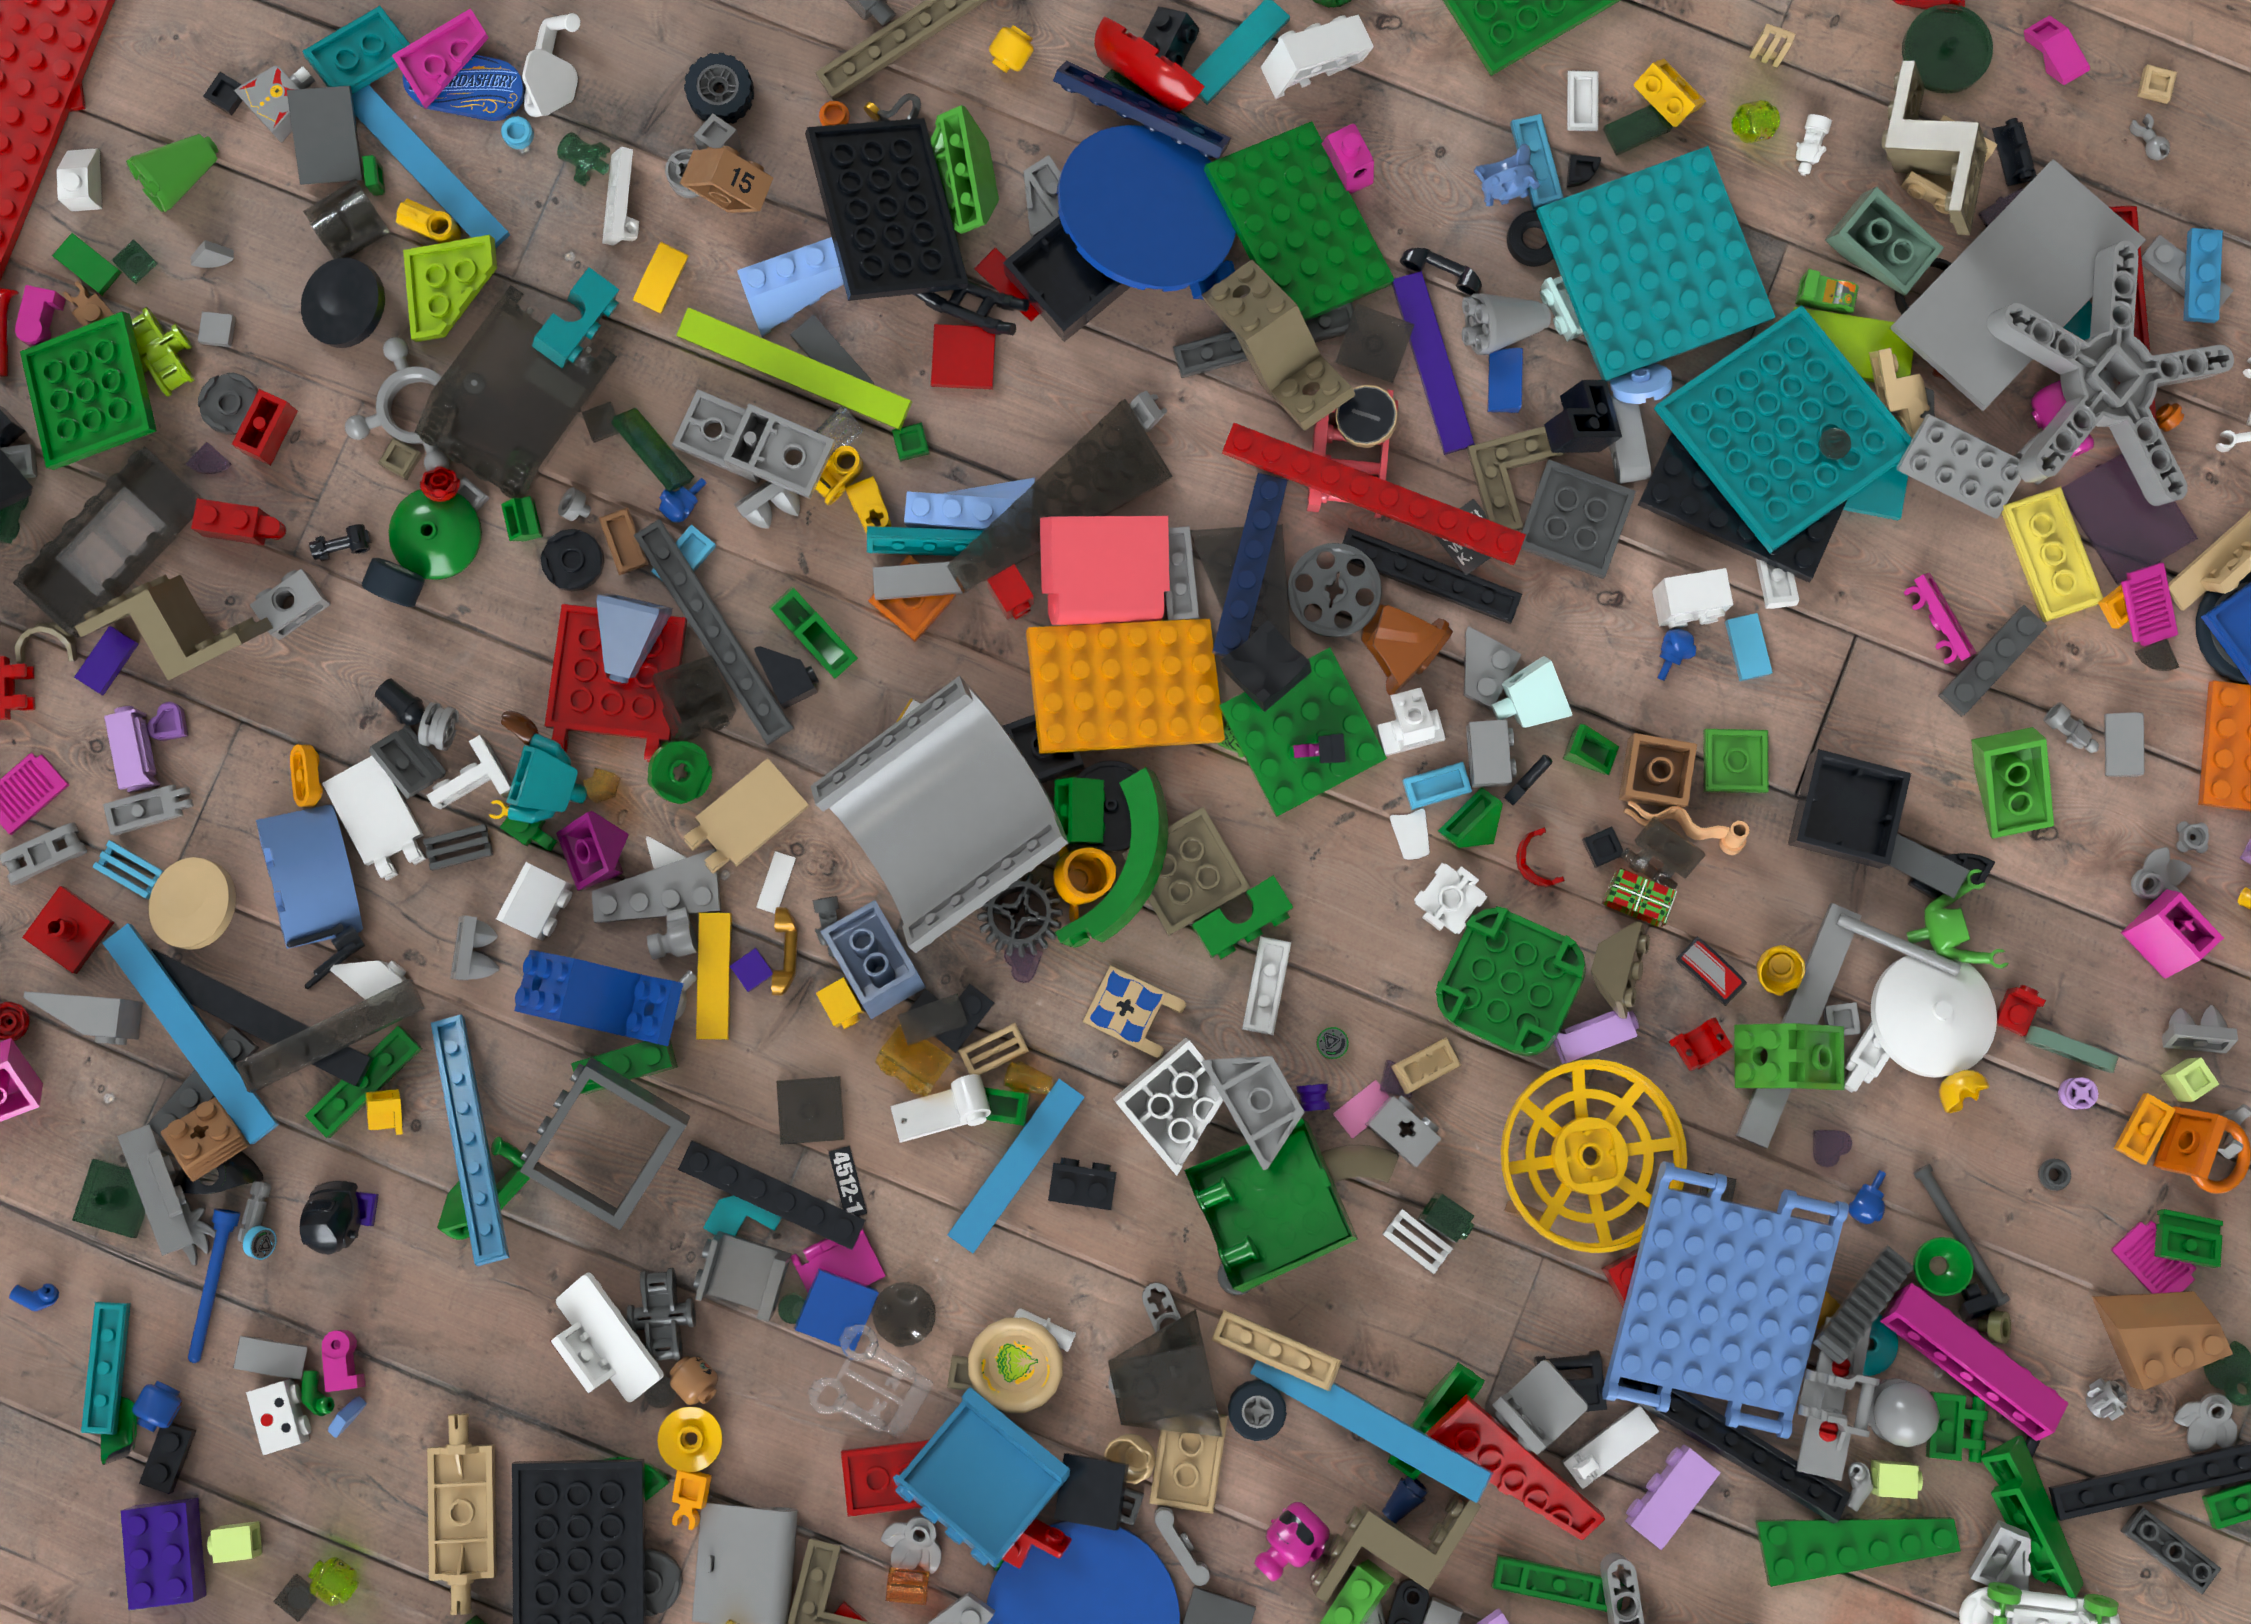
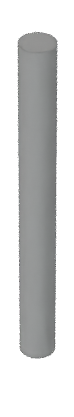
M1843 913L1840 914L1836 925L1957 976L1960 971L1961 964Z

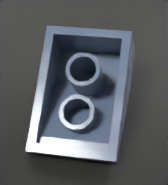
M876 900L820 931L870 1019L926 988Z

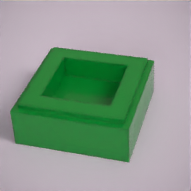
M373 155L362 156L365 186L373 196L384 195L385 186L382 165Z
M922 422L902 427L901 431L898 429L892 430L900 462L930 454Z

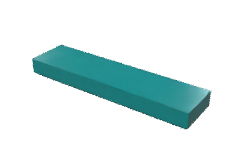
M1264 0L1192 74L1194 78L1205 86L1197 97L1208 105L1290 21V15L1273 0Z
M867 526V553L991 557L993 531Z
M95 1302L81 1433L117 1434L131 1303Z

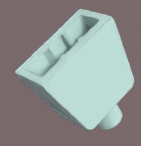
M1545 656L1505 680L1502 686L1507 698L1491 704L1497 720H1504L1514 715L1517 723L1523 728L1573 715L1553 663Z

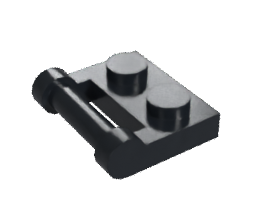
M1599 1350L1589 1351L1588 1355L1546 1359L1545 1356L1534 1358L1535 1367L1541 1361L1549 1360L1558 1371L1590 1368L1592 1377L1566 1380L1588 1403V1410L1586 1412L1607 1410L1606 1399H1603L1602 1395L1604 1378Z

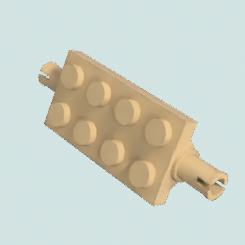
M462 1413L461 1415L449 1414V1444L427 1448L429 1581L443 1580L447 1581V1585H451V1615H458L459 1612L460 1615L472 1613L471 1583H474L476 1579L495 1578L497 1576L495 1444L472 1445V1443H469L468 1413Z

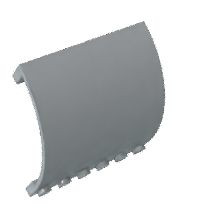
M960 676L810 786L815 805L823 812L828 808L833 811L856 839L878 871L903 920L904 925L902 928L907 945L915 953L930 945L940 935L956 926L976 909L981 908L994 896L1006 890L1012 883L1034 870L1037 865L1059 852L1062 847L1069 843L1053 804L1028 761L998 719Z

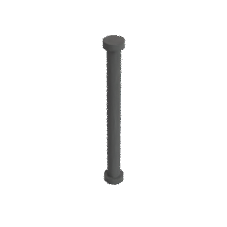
M1927 1164L1913 1172L1915 1178H1920L1955 1239L1962 1243L1970 1252L1974 1271L1988 1294L1994 1292L1999 1303L1997 1307L2004 1305L2010 1300V1297L2007 1293L2002 1292L1932 1175L1933 1168L1930 1164Z

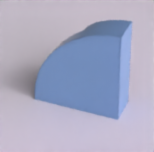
M360 1396L355 1397L337 1413L328 1427V1432L337 1438L355 1420L367 1403Z

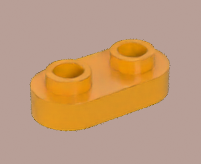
M295 745L290 753L293 797L299 807H314L321 799L323 793L318 773L319 755L312 745Z

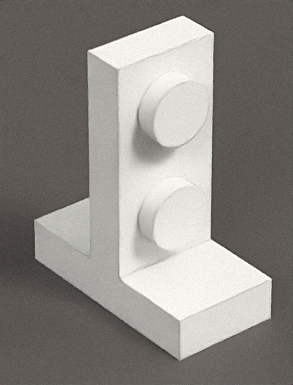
M479 735L469 741L481 763L478 765L477 763L469 764L460 770V776L451 781L449 779L442 780L432 787L434 791L426 795L432 806L441 810L489 780H492L501 796L508 798L512 781L487 739Z

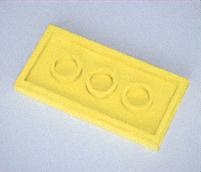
M2061 486L2003 505V519L2042 621L2045 623L2099 605L2098 602L2103 599V595Z

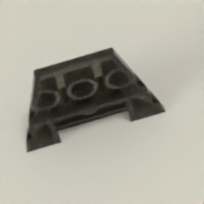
M1196 1309L1108 1360L1121 1425L1222 1437Z

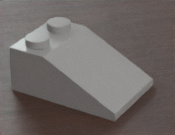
M24 991L23 998L81 1034L95 1036V1043L126 1045L127 1039H139L143 1002L117 998Z

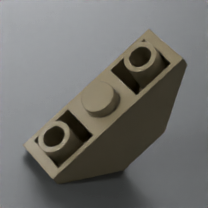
M1639 921L1632 923L1599 943L1591 968L1596 988L1622 1019L1627 1018L1629 1007H1634L1636 989L1634 987L1636 980H1641L1643 962L1641 960L1643 953L1647 954L1650 946V936L1645 934L1643 923Z

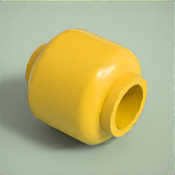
M1014 25L1011 28L1002 27L989 46L990 54L995 57L992 63L1005 73L1009 69L1017 72L1021 71L1034 51V47L1030 43L1033 38Z

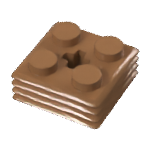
M216 1097L199 1104L195 1110L181 1119L172 1121L167 1128L161 1131V1135L191 1181H196L249 1146L234 1121Z

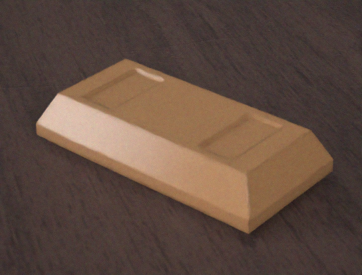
M628 507L599 517L619 576L649 565L644 551L633 536L637 531Z

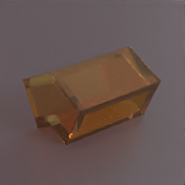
M889 1567L885 1601L926 1605L930 1571Z

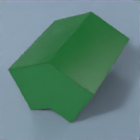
M531 496L512 498L501 504L509 541L524 542L543 537L535 500Z

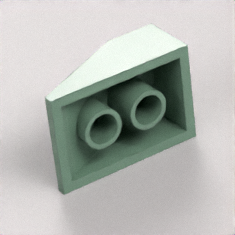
M1878 187L1861 194L1825 239L1847 261L1902 295H1907L1944 249L1942 245Z

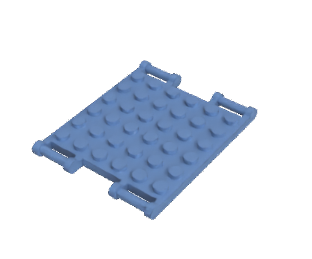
M1663 1161L1660 1164L1607 1370L1602 1392L1603 1399L1610 1401L1621 1399L1653 1406L1656 1411L1666 1413L1670 1407V1395L1673 1388L1727 1400L1728 1403L1724 1416L1726 1417V1426L1737 1428L1740 1425L1776 1433L1777 1437L1789 1439L1792 1433L1794 1411L1843 1222L1847 1219L1849 1206L1845 1202L1836 1201L1835 1203L1800 1196L1797 1195L1796 1191L1788 1189L1783 1190L1777 1212L1721 1199L1727 1185L1726 1175L1719 1173L1708 1175L1675 1167L1674 1163ZM1672 1180L1707 1187L1709 1190L1707 1196L1669 1188V1183ZM1795 1207L1829 1215L1830 1218L1827 1224L1792 1216L1791 1212ZM1623 1377L1658 1385L1657 1393L1654 1394L1619 1386V1379ZM1746 1404L1778 1411V1420L1741 1413V1406Z

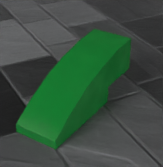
M790 587L769 606V609L834 679L858 659L794 587Z

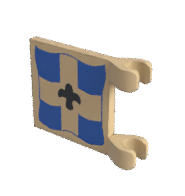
M1110 965L1083 1023L1160 1059L1164 1048L1146 1039L1161 1005L1182 1013L1186 1003L1184 1000Z

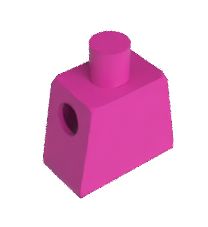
M1354 123L1326 136L1321 144L1345 190L1353 194L1373 184L1374 160ZM1357 171L1361 172V174L1354 176Z

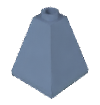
M598 594L596 602L604 671L610 674V680L628 683L629 678H634L671 616L673 608L616 594Z

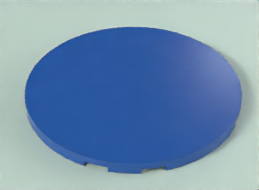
M1138 125L1116 126L1101 130L1083 140L1072 151L1061 171L1057 185L1058 214L1065 233H1069L1077 245L1076 250L1088 263L1107 277L1129 287L1145 290V288L1162 289L1163 292L1186 289L1189 285L1204 281L1225 260L1236 235V231L1203 170L1205 165L1211 162L1210 159L1202 155L1198 149L1187 144H1178L1170 136L1160 131L1154 132Z
M1067 1521L1050 1524V1527L1060 1529L1072 1539L1062 1557L1056 1558L1032 1544L1025 1563L1020 1569L1006 1561L1002 1563L994 1577L987 1599V1605L995 1610L988 1624H1180L1176 1589L1164 1563L1144 1540L1121 1526L1119 1530L1115 1531Z

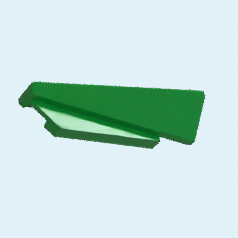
M2022 1435L2016 1436L1983 1454L1981 1457L1983 1464L1999 1485L1994 1487L1991 1495L2005 1522L2029 1533L2031 1538L2029 1561L2034 1578L2044 1584L2051 1581L2064 1588L2068 1597L2076 1598L2083 1586V1579L2024 1437Z

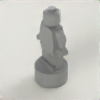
M2057 703L2046 713L2043 721L2052 729H2058L2068 738L2066 740L2067 743H2072L2074 747L2079 749L2084 747L2089 753L2099 750V743L2091 739L2092 734L2085 728L2081 719L2078 721L2070 717L2071 710L2063 703Z

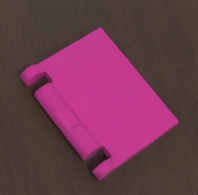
M862 1229L853 1250L825 1238L803 1249L809 1261L808 1263L802 1265L797 1254L791 1256V1261L807 1292L811 1288L818 1268L865 1286L886 1276L864 1229Z

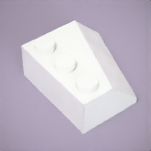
M1187 1038L1183 1039L1113 1098L1176 1176L1183 1167L1182 1165L1198 1143V1139L1223 1102L1222 1097L1201 1063L1205 1060L1204 1057Z

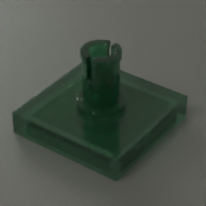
M97 1158L92 1159L72 1221L126 1237L137 1238L145 1215V1209L130 1169Z

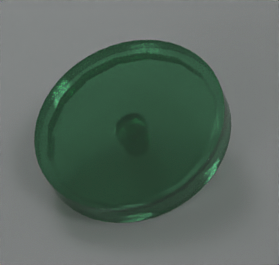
M1955 4L1936 5L1923 11L1908 27L1902 42L1903 61H1915L1925 89L1942 94L1961 92L1974 85L1988 69L1993 55V41L1985 22L1975 12Z

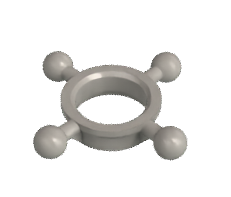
M398 337L389 338L383 345V353L388 360L394 362L397 371L384 381L378 391L376 398L377 414L366 418L361 415L349 417L345 423V431L350 438L361 440L368 436L370 429L382 425L391 436L402 442L424 445L427 453L424 458V466L427 471H432L439 466L448 469V456L438 449L435 440L440 438L449 429L454 418L455 400L465 394L472 397L482 395L487 389V381L482 374L470 372L464 376L461 383L449 386L442 376L431 369L417 366L409 367L406 361L408 355L407 343ZM415 382H425L439 389L443 398V410L438 421L429 429L421 432H408L397 427L391 412L396 394L406 385Z

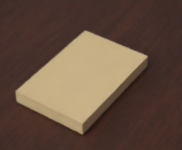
M1164 1405L1149 1504L1213 1514L1228 1415Z

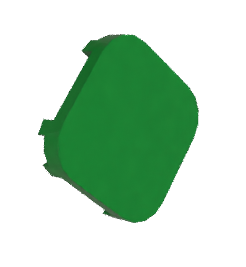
M1496 906V908L1485 909L1475 916L1472 915L1466 923L1467 928L1441 982L1438 981L1435 992L1438 1007L1446 1020L1466 1032L1514 1054L1522 1056L1538 1055L1547 1050L1557 1038L1580 990L1586 973L1584 954L1576 941L1569 936H1563L1516 915L1507 908Z

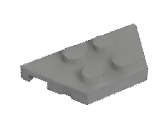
M1273 1056L1202 1061L1201 1063L1262 1169H1268L1305 1112Z

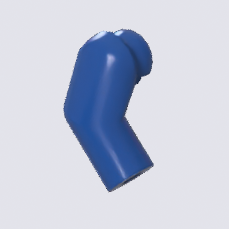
M44 1284L42 1288L33 1292L20 1285H16L12 1289L9 1299L32 1311H39L52 1306L59 1297V1291L53 1284Z

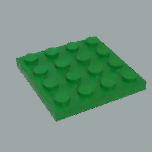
M121 311L20 351L46 468L55 470L157 431L129 313Z
M1330 647L1308 658L1312 672L1267 711L1264 712L1245 692L1218 705L1276 817L1387 759ZM1344 734L1346 762L1320 763V756L1294 758L1293 745L1319 743L1318 736Z

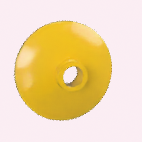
M688 1406L675 1410L665 1418L660 1426L657 1441L659 1452L669 1466L680 1471L697 1472L708 1467L717 1458L722 1447L723 1437L717 1419L710 1412L699 1407ZM689 1432L697 1435V1442L695 1444H690L687 1441L686 1436Z

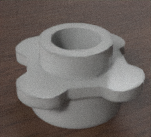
M2183 821L2177 825L2176 830L2179 833V841L2176 843V848L2180 852L2184 853L2188 850H2195L2201 854L2207 851L2209 833L2205 823L2200 822L2191 825ZM2190 835H2194L2195 839L2191 840Z

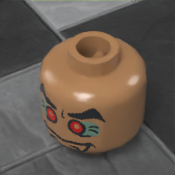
M686 1356L678 1361L670 1371L672 1376L670 1380L671 1388L688 1405H694L698 1402L705 1404L717 1392L715 1386L718 1381V1375L701 1357L690 1358Z

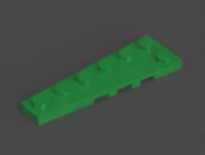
M1951 1517L1904 1519L1848 1518L1839 1520L1835 1524L1826 1519L1755 1521L1767 1583L1770 1587L1961 1551L1955 1521Z

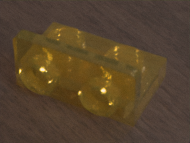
M900 1023L881 1048L875 1063L879 1065L881 1071L886 1075L895 1076L905 1083L912 1093L921 1094L925 1097L931 1093L934 1085L951 1064L953 1058L903 1023Z

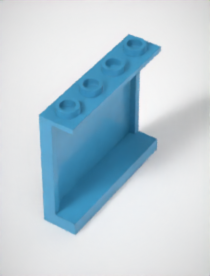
M969 1387L961 1396L962 1402L902 1474L900 1476L896 1474L893 1478L895 1485L898 1486L895 1489L897 1494L908 1503L912 1500L916 1501L923 1507L920 1512L933 1524L937 1520L948 1528L945 1533L958 1545L962 1542L966 1543L973 1549L970 1554L983 1566L989 1563L995 1568L1070 1476V1469Z

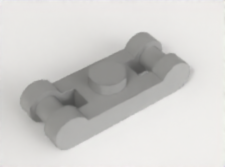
M76 823L65 824L0 854L2 865H6L9 871L7 878L10 885L21 884L30 877L86 854L88 851L83 842L80 843L77 836L79 830ZM64 839L67 848L60 850L57 842ZM22 857H24L27 864L23 868H21L19 863Z
M1168 1506L1158 1507L1155 1511L1156 1526L1191 1581L1198 1586L1205 1585L1210 1578L1208 1566L1202 1561H1196L1191 1553L1195 1549L1192 1541L1186 1532L1179 1534L1175 1528L1172 1509Z

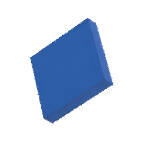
M818 1268L794 1329L795 1331L855 1352L879 1292L871 1287Z

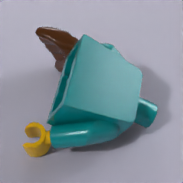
M511 710L503 712L501 724L515 734L525 745L506 803L502 800L491 802L492 804H499L502 807V813L500 815L489 814V816L493 819H501L508 816L510 820L536 823L552 818L556 811L565 812L569 801L579 804L584 803L588 794V787L575 783L578 770L571 766V758L560 744L540 735L535 724L527 716Z

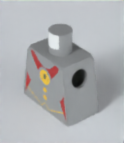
M277 65L239 86L234 91L282 143L292 132L287 90L306 89L315 79L303 66L288 77Z

